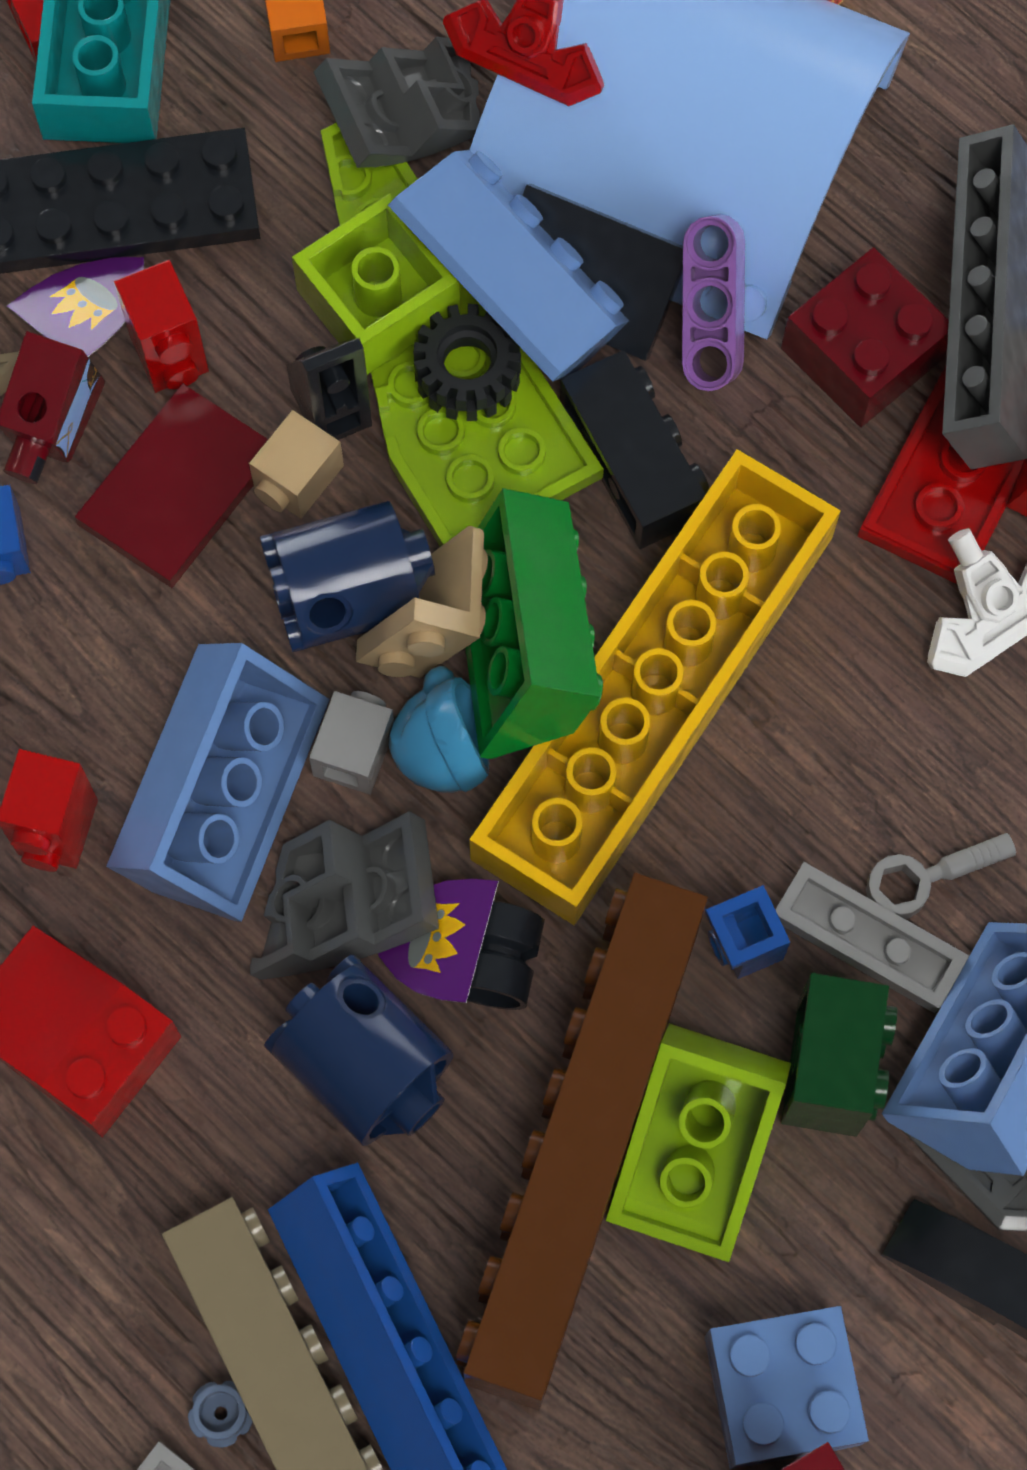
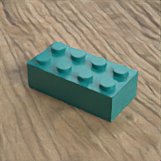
M44 0L32 106L43 140L129 143L157 139L170 0Z

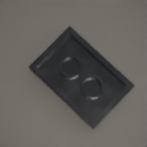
M527 184L523 196L541 213L543 220L539 225L554 241L558 237L567 241L583 259L580 269L595 284L598 281L607 284L624 304L620 311L629 322L606 345L620 351L625 350L626 353L644 361L648 360L683 273V246L533 184Z

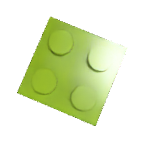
M390 194L292 256L297 291L338 343L355 338L360 339L364 347L367 375L412 346L414 342H418L420 328L422 325L430 328V317L436 312H439L443 319L448 318V307L458 304L459 313H461L460 282L391 210L388 204L393 200V197Z

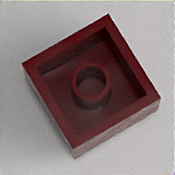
M873 247L788 316L781 349L862 428L945 358L948 345L949 320Z

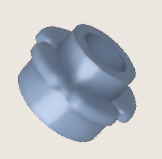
M225 1381L221 1385L209 1382L201 1386L194 1394L193 1409L188 1413L189 1426L197 1437L206 1438L210 1446L218 1448L231 1446L236 1442L237 1436L240 1434L244 1435L250 1430L253 1421L234 1382ZM219 1407H224L227 1410V1417L223 1420H218L215 1417V1411Z

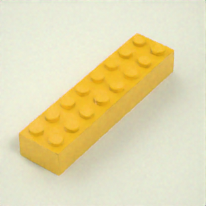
M736 449L595 655L596 670L603 680V692L599 705L595 710L589 712L573 734L532 747L469 839L470 860L575 926L832 540L841 510Z

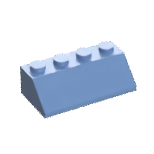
M470 150L454 151L398 194L388 206L552 382L582 369L629 322L620 311L624 306L622 300L607 284L602 281H598L595 284L580 269L583 259L567 241L560 237L555 241L539 225L543 217L529 200L520 194L513 197L499 182L503 176L502 172L490 158L480 151H477L475 154Z
M243 643L198 644L106 867L153 893L233 921L242 922L330 699Z
M988 922L882 1112L888 1123L968 1170L1024 1176L1027 1170L1026 923Z

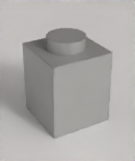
M334 691L309 757L313 776L371 795L389 746L390 731L394 722L393 709L387 708L386 703L382 699L367 692L353 691L351 696Z

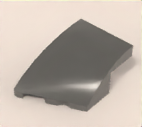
M435 37L423 51L381 47L369 61L325 58L314 71L315 77L357 168L404 163L446 150L473 138L480 121V111L476 104L479 87L478 81L471 77V61L456 55L450 38Z
M409 811L363 836L328 820L284 843L275 872L276 884L269 895L264 912V917L271 922L262 958H252L250 975L264 980L317 971L337 966L349 955L354 954L358 959H362L405 944L439 929L425 819Z

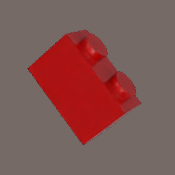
M170 259L114 281L130 339L155 393L167 388L178 389L182 383L189 386L198 379L199 375L209 372L197 318Z
M18 750L0 807V827L16 853L22 856L21 862L48 872H56L59 865L77 869L98 802L81 764L27 750Z

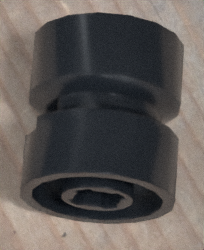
M493 901L467 999L468 1002L506 1010H521L527 1007L534 971L526 964V960L538 956L545 923L544 918L528 909Z

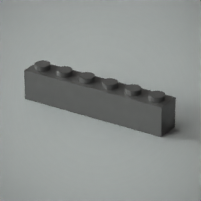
M1014 124L959 138L942 434L971 470L1027 459V144Z

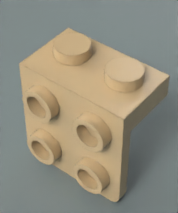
M468 526L431 554L435 575L428 577L419 592V598L415 597L357 639L356 662L378 667V671L386 676H414L421 678L432 668L439 666L480 638L486 619L485 608L481 605L482 579L488 564V555L484 550V532L482 529Z

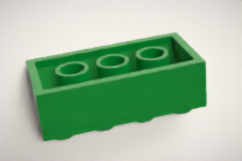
M502 488L477 527L484 532V550L488 555L487 569L482 579L481 605L485 608L486 619L480 638L465 648L479 755L481 758L486 759L497 758L573 734L589 712L597 708L603 692V680L601 675L597 673L593 651L595 631L592 624H589L585 603L587 583L585 577L581 575L577 554L579 534L573 528L569 502Z

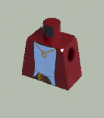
M26 331L0 409V430L13 443L3 470L6 474L30 484H37L47 457L67 463L72 459L105 385V380L82 349Z

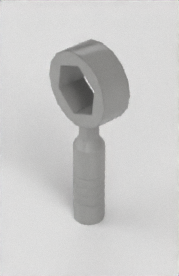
M1005 833L942 857L937 865L926 869L922 863L910 856L901 854L887 856L875 865L868 877L866 886L867 898L902 918L909 919L919 913L926 903L932 882L940 879L953 880L1016 855L1015 845L1010 835ZM902 871L917 885L914 900L894 904L879 890L883 875Z

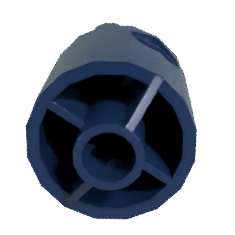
M390 501L259 537L267 567L271 573L274 595L292 652L368 632L415 597L419 598V592L428 577L435 575L432 555L423 529L410 532L400 528Z
M352 954L334 968L328 976V983L319 989L314 983H310L290 1001L285 1011L292 1017V1020H288L278 1027L267 1039L264 1047L362 1146H366L383 1135L406 1134L411 1136L431 1119L445 1101V1098L437 1091L436 1082L452 1061L453 1052Z

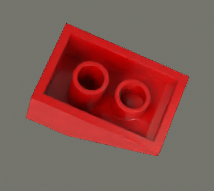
M33 925L0 965V1061L103 1138L176 1045L181 1035L174 1022L124 984Z

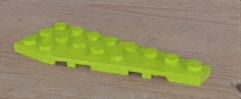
M337 122L321 130L322 145L339 225H342L388 194L394 199L418 180L407 162L380 167L357 168ZM460 283V315L468 314V303L479 304V302ZM479 304V315L484 317L487 311ZM414 344L371 372L390 467L440 547L468 526L477 528L502 488L563 500L603 478V467L537 364L521 347V374L517 392L512 390V400L506 407L498 402L497 414L487 418L484 409L478 410L477 421H467V411H459L457 420L446 417V407L442 406L438 413L429 407V396L423 399L418 391V381L415 382ZM473 346L453 349L447 355L444 362L447 371L452 376L460 379L478 378L487 372L491 364L487 353Z

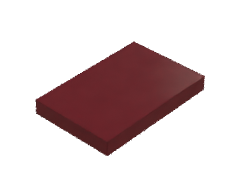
M182 383L75 515L77 525L173 588L254 486L249 463L268 439Z

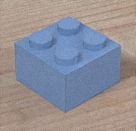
M841 1306L711 1328L705 1335L730 1469L802 1457L826 1442H829L833 1451L858 1447L869 1441Z

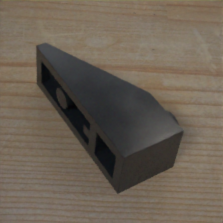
M359 338L339 342L327 348L323 346L310 348L302 352L295 361L286 364L290 389L304 418L337 440L372 426L364 347Z

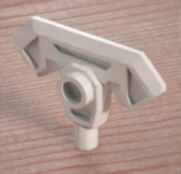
M969 528L956 532L948 539L960 562V565L954 569L959 592L964 599L968 618L939 617L938 621H936L927 659L931 669L967 677L1027 636V563L1017 583L992 551H981Z

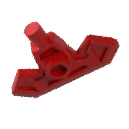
M488 0L476 1L445 15L443 18L444 27L457 56L567 106L598 95L604 88L602 76L587 43L557 49L564 0H516L503 24Z

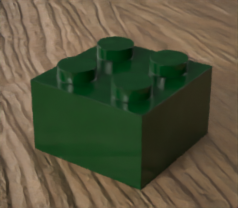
M811 973L797 1005L790 1055L791 1066L786 1083L781 1124L857 1137L868 1120L875 1121L878 1109H884L889 1085V1070L879 1069L880 1058L883 1059L886 1045L891 1046L893 1043L897 1022V1007L887 1006L889 985Z

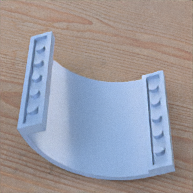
M564 0L557 49L587 43L604 82L602 92L574 105L567 106L498 74L477 126L470 151L473 154L480 151L495 163L503 175L499 182L513 197L517 194L523 196L526 185L533 184L682 246L685 232L699 218L718 214L730 216L739 223L745 237L744 331L767 340L773 332L800 256L844 154L877 87L886 90L890 86L910 33L828 0ZM710 225L702 234L701 247L710 258L720 259L724 256L729 244L727 235L718 226ZM683 273L672 301L683 305ZM708 286L705 288L700 299L702 310L710 317L722 318L728 306L726 295L717 287Z

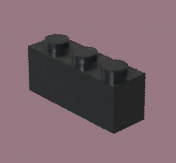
M625 350L561 378L560 402L603 467V478L601 480L639 549H642L681 531L710 488L698 464L693 463L689 465L679 447L682 446V438L676 423L669 414L661 416L652 399L655 398V391L647 372L642 366L634 368Z

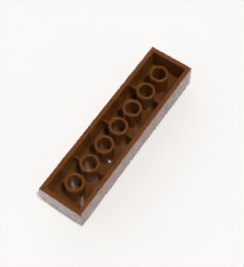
M635 872L628 891L619 888L615 890L606 916V928L602 939L610 942L608 951L596 947L584 982L586 986L582 998L590 1000L588 1010L575 1007L564 1039L565 1048L562 1057L570 1059L567 1071L554 1069L544 1097L542 1117L550 1120L546 1133L533 1130L523 1158L521 1178L529 1180L524 1196L512 1192L502 1219L500 1239L508 1242L503 1259L491 1255L478 1291L480 1295L478 1302L487 1304L481 1323L468 1320L457 1351V1365L465 1368L463 1374L467 1386L540 1411L645 1095L660 1044L700 929L708 900L707 896Z

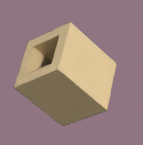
M292 410L249 463L255 494L271 509L282 512L286 508L302 519L343 468L341 442Z

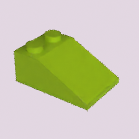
M669 1023L660 1044L606 1221L729 1262L785 1090L791 1063Z

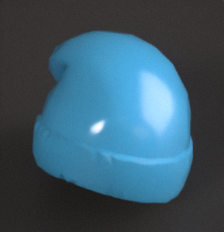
M445 666L432 668L424 678L423 689L408 699L396 716L390 731L389 749L396 767L415 785L443 793L467 792L481 784L489 775V759L481 758L479 755L471 687L462 678L455 677L453 672Z

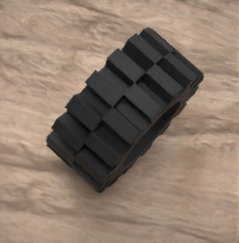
M468 303V314L463 315L459 313L458 304L449 306L448 318L443 319L441 314L436 312L430 317V328L422 325L420 328L418 342H414L413 349L415 382L418 381V391L421 397L424 399L429 396L430 408L438 413L442 406L446 407V417L457 420L459 411H467V421H477L478 410L484 409L488 418L497 414L498 402L504 407L512 400V390L517 392L520 384V346L488 312H486L484 317L479 315V304ZM473 346L485 351L490 358L491 364L487 372L478 378L460 379L452 376L447 371L444 365L445 359L453 349Z

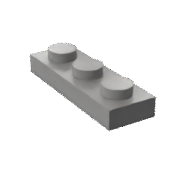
M803 862L776 908L783 927L880 983L889 985V988L934 1014L940 1009L969 957L966 953L806 862Z

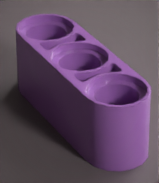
M720 214L699 218L693 222L685 232L683 241V371L689 383L697 389L714 391L735 380L742 371L744 363L745 237L744 231L737 221L730 216ZM710 225L721 228L728 238V249L720 259L710 258L701 247L702 234ZM708 286L719 288L727 297V311L722 318H711L701 308V294ZM705 347H716L726 356L727 369L722 377H711L701 368L700 356Z

